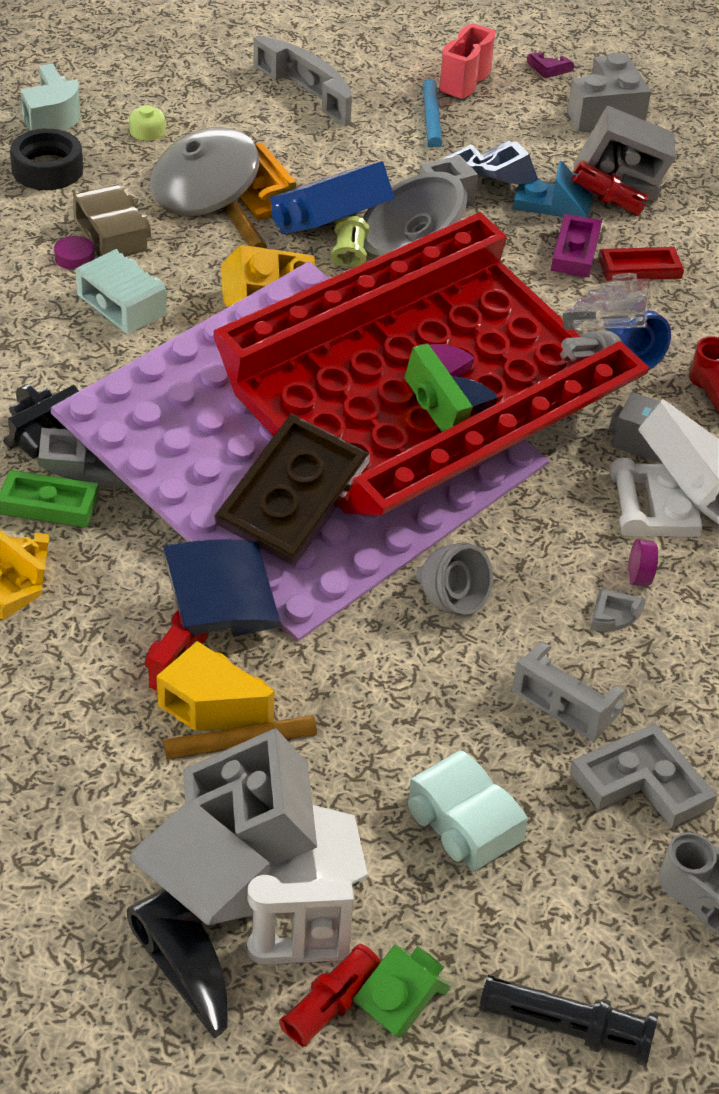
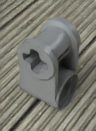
M691 832L680 833L673 837L668 846L659 870V883L668 895L697 915L702 923L719 935V849L700 834Z

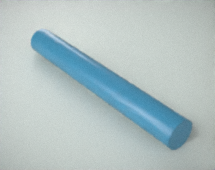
M427 79L423 83L428 147H441L442 136L437 83L433 79Z

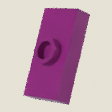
M564 214L552 258L551 271L589 278L602 220Z

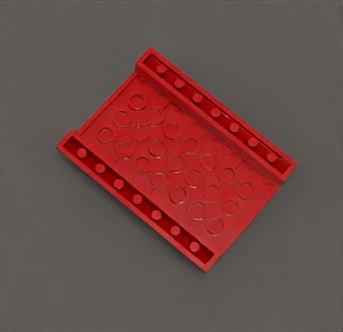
M481 212L214 330L213 334L235 396L273 437L292 413L369 453V464L360 475L354 477L351 489L338 505L345 514L383 515L648 373L649 367L621 341L579 362L564 361L560 355L563 351L562 341L566 338L581 336L500 261L507 236ZM427 343L429 345L442 344L459 348L475 358L472 368L459 377L474 380L489 388L498 397L496 405L470 416L469 419L441 432L428 411L419 405L416 394L404 378L412 348Z

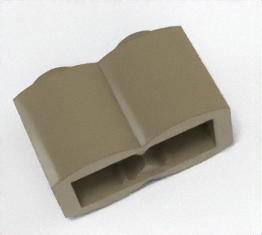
M116 184L73 194L74 219L85 237L93 243L94 250L99 257L115 249L124 256L147 251V239L151 237L150 223L147 217L141 215L136 209L132 195L130 193L126 194L120 185Z

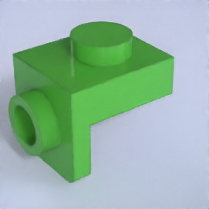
M394 944L353 1000L394 1036L400 1038L408 1031L436 992L445 996L451 986L438 976L444 969V966L422 948L417 946L410 953Z

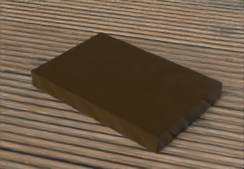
M291 413L215 514V523L246 541L257 542L259 548L295 567L351 489L354 477L360 475L369 464V453Z

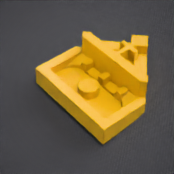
M0 530L1 620L6 619L41 596L50 534L35 532L34 539L32 540L28 536L24 538L7 536Z

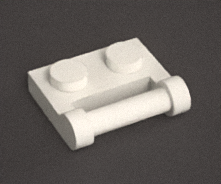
M625 457L618 458L611 463V480L613 483H617L622 510L619 524L623 536L700 537L702 522L699 510L695 508L663 464H635L632 459ZM635 483H645L651 517H646L640 511Z
M260 875L251 880L248 885L247 900L249 906L253 909V933L247 941V953L252 961L258 964L343 960L349 955L354 902L352 880L333 881L331 879L319 878L310 882L281 883L271 875ZM292 912L291 937L279 938L275 933L276 913Z

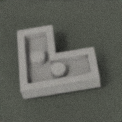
M656 723L572 760L570 774L598 810L642 791L671 828L713 809L717 798L716 793Z

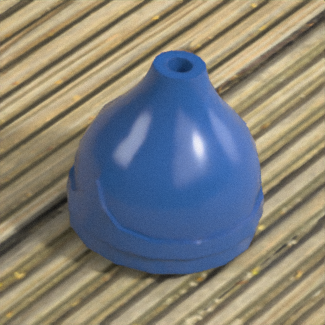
M630 309L620 313L617 317H610L605 322V330L617 334L622 343L649 367V370L654 368L664 358L669 349L671 327L668 321L655 311Z

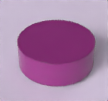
M81 236L62 238L54 246L55 261L62 268L76 270V268L95 259L94 245L89 239Z
M636 539L634 541L628 562L630 585L648 587L652 584L658 565V547L654 541Z

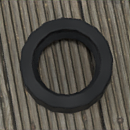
M41 128L28 131L18 136L11 143L12 174L16 181L25 187L36 190L66 188L77 182L83 175L82 145L78 138L69 132L59 129ZM44 155L63 157V159L53 162H36L31 160Z

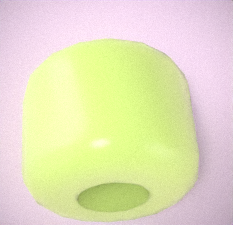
M150 105L136 108L129 116L130 134L134 138L144 141L161 138L166 132L164 113Z

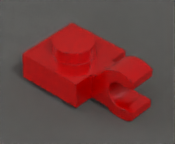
M178 610L171 618V628L161 641L156 640L151 645L146 655L145 667L148 668L149 688L156 691L157 675L195 642L198 641L203 644L209 635V632L191 636L190 631L182 628Z

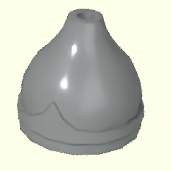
M463 542L442 546L429 555L423 566L418 568L416 579L421 584L429 602L445 612L460 616L475 613L484 606L492 589L493 568L488 555L480 547Z

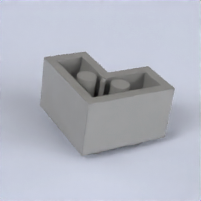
M611 53L608 56L594 57L591 75L583 78H572L567 114L578 132L593 131L607 105L646 121L651 90L628 54Z
M607 105L573 163V172L577 165L584 160L608 175L615 173L622 177L625 173L658 187L676 158L674 132ZM587 190L591 196L598 198V195Z
M276 728L183 769L185 803L192 799L270 862V867L317 848L308 762Z

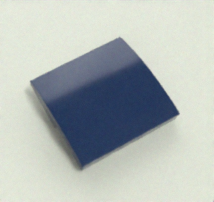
M213 539L163 545L164 559L182 628L190 631L191 636L231 628L233 637L281 627V621L257 542Z

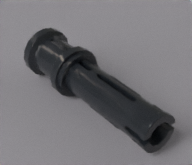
M490 974L486 979L479 1006V1011L482 1012L487 1011L533 1026L584 1039V1046L590 1047V1051L598 1053L602 1048L636 1057L637 1063L645 1067L647 1066L659 1016L650 1012L647 1017L615 1009L612 1008L611 1001L605 999L601 1001L595 1000L594 1005L544 990L499 979Z

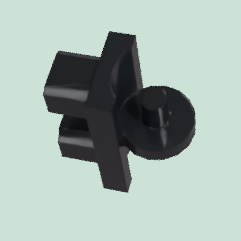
M24 384L17 388V403L9 407V412L12 417L8 418L9 435L4 437L3 442L11 449L19 445L32 459L38 457L42 428H52L55 426L57 429L68 430L51 414V407L79 392V390L73 384L52 395L47 388L37 392L29 384Z

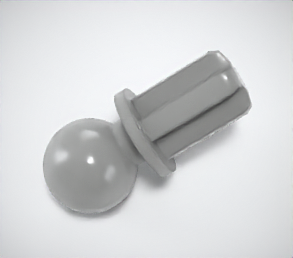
M610 331L599 333L586 332L581 337L564 339L561 343L563 351L560 355L564 361L579 362L621 341L617 334Z

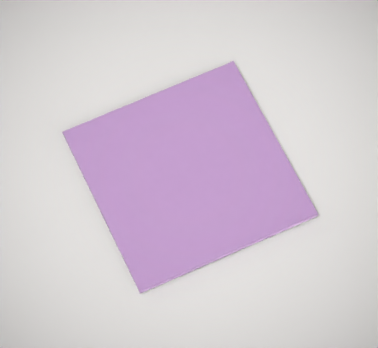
M307 262L51 407V414L187 542L213 539L244 540L218 526L215 523L214 516L273 436L235 396L213 337L214 330L330 278L311 262ZM522 440L383 515L345 514L337 507L295 567L259 548L281 621V627L279 628L297 642L545 467L549 464L550 460L526 440Z

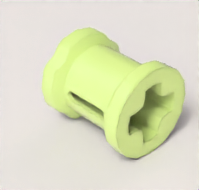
M349 215L335 222L334 232L338 236L337 245L332 249L331 259L336 265L357 267L366 262L367 253L363 247L364 239L369 235L370 226L363 218Z

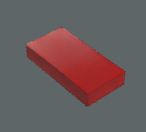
M674 246L599 249L598 259L606 281L683 278L684 269Z

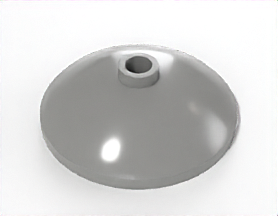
M210 127L191 132L176 140L159 157L150 177L151 192L155 200L163 208L179 216H198L219 210L240 197L255 179L259 168L257 148L249 136L236 129Z
M427 172L415 175L394 185L391 188L395 199L369 208L363 217L370 226L369 235L364 239L363 248L369 256L375 259L460 221L467 205V193L463 184L456 176L450 173Z

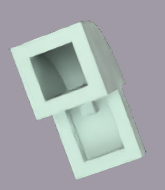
M54 64L39 66L41 86L20 89L23 119L29 131L41 128L65 131L74 126L80 119L78 80L67 81L65 77H60Z

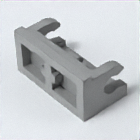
M540 642L517 662L512 692L595 742L624 710L625 703L620 700L626 691L619 686H615L606 696L602 695L580 680L552 665L551 659L545 656L551 650V646L545 642Z

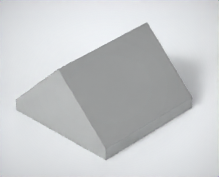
M192 799L188 800L142 841L129 857L135 865L208 926L253 916V909L249 906L247 900L248 885L257 876L271 875L270 862Z

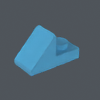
M560 161L555 184L545 183L542 180L518 184L513 209L559 217L569 214L588 218L592 196L585 188L571 182L574 174L564 162Z

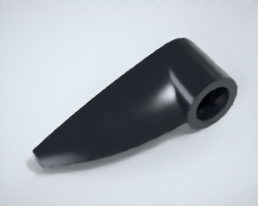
M162 888L127 908L129 925L142 946L215 1039L227 1029L228 1025L226 987L218 956L201 920Z

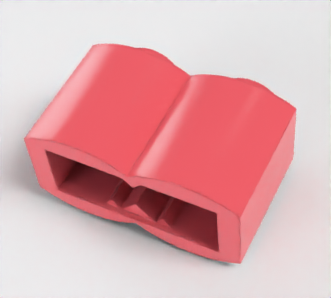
M472 23L459 31L458 39L452 40L445 45L442 53L439 92L462 99L475 91L477 82L489 76L492 67L495 30Z

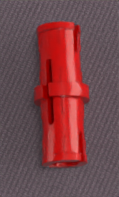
M584 160L577 165L573 172L578 175H573L571 178L572 183L578 184L598 195L599 201L605 204L611 202L635 216H638L646 205L641 203V201L646 202L648 200L646 193H642L621 182L620 176L615 173L608 175Z
M363 944L356 945L352 952L329 974L321 973L311 983L312 991L286 1016L284 1015L279 1020L282 1031L302 1048L306 1047L311 1042V1039L336 1014L342 1017L352 1008V999L381 963L378 956L369 947Z

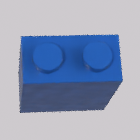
M383 161L346 170L269 197L272 204V218L283 234L319 227L395 199Z

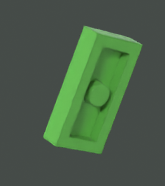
M427 343L413 347L404 378L416 394L419 405L428 411L441 432L469 419L473 406L430 345Z
M9 470L0 491V514L87 528L99 499V484Z

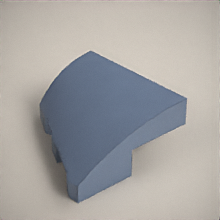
M507 141L482 154L471 144L445 157L460 155L478 175L511 184H526L538 180L529 153L517 141L513 143Z

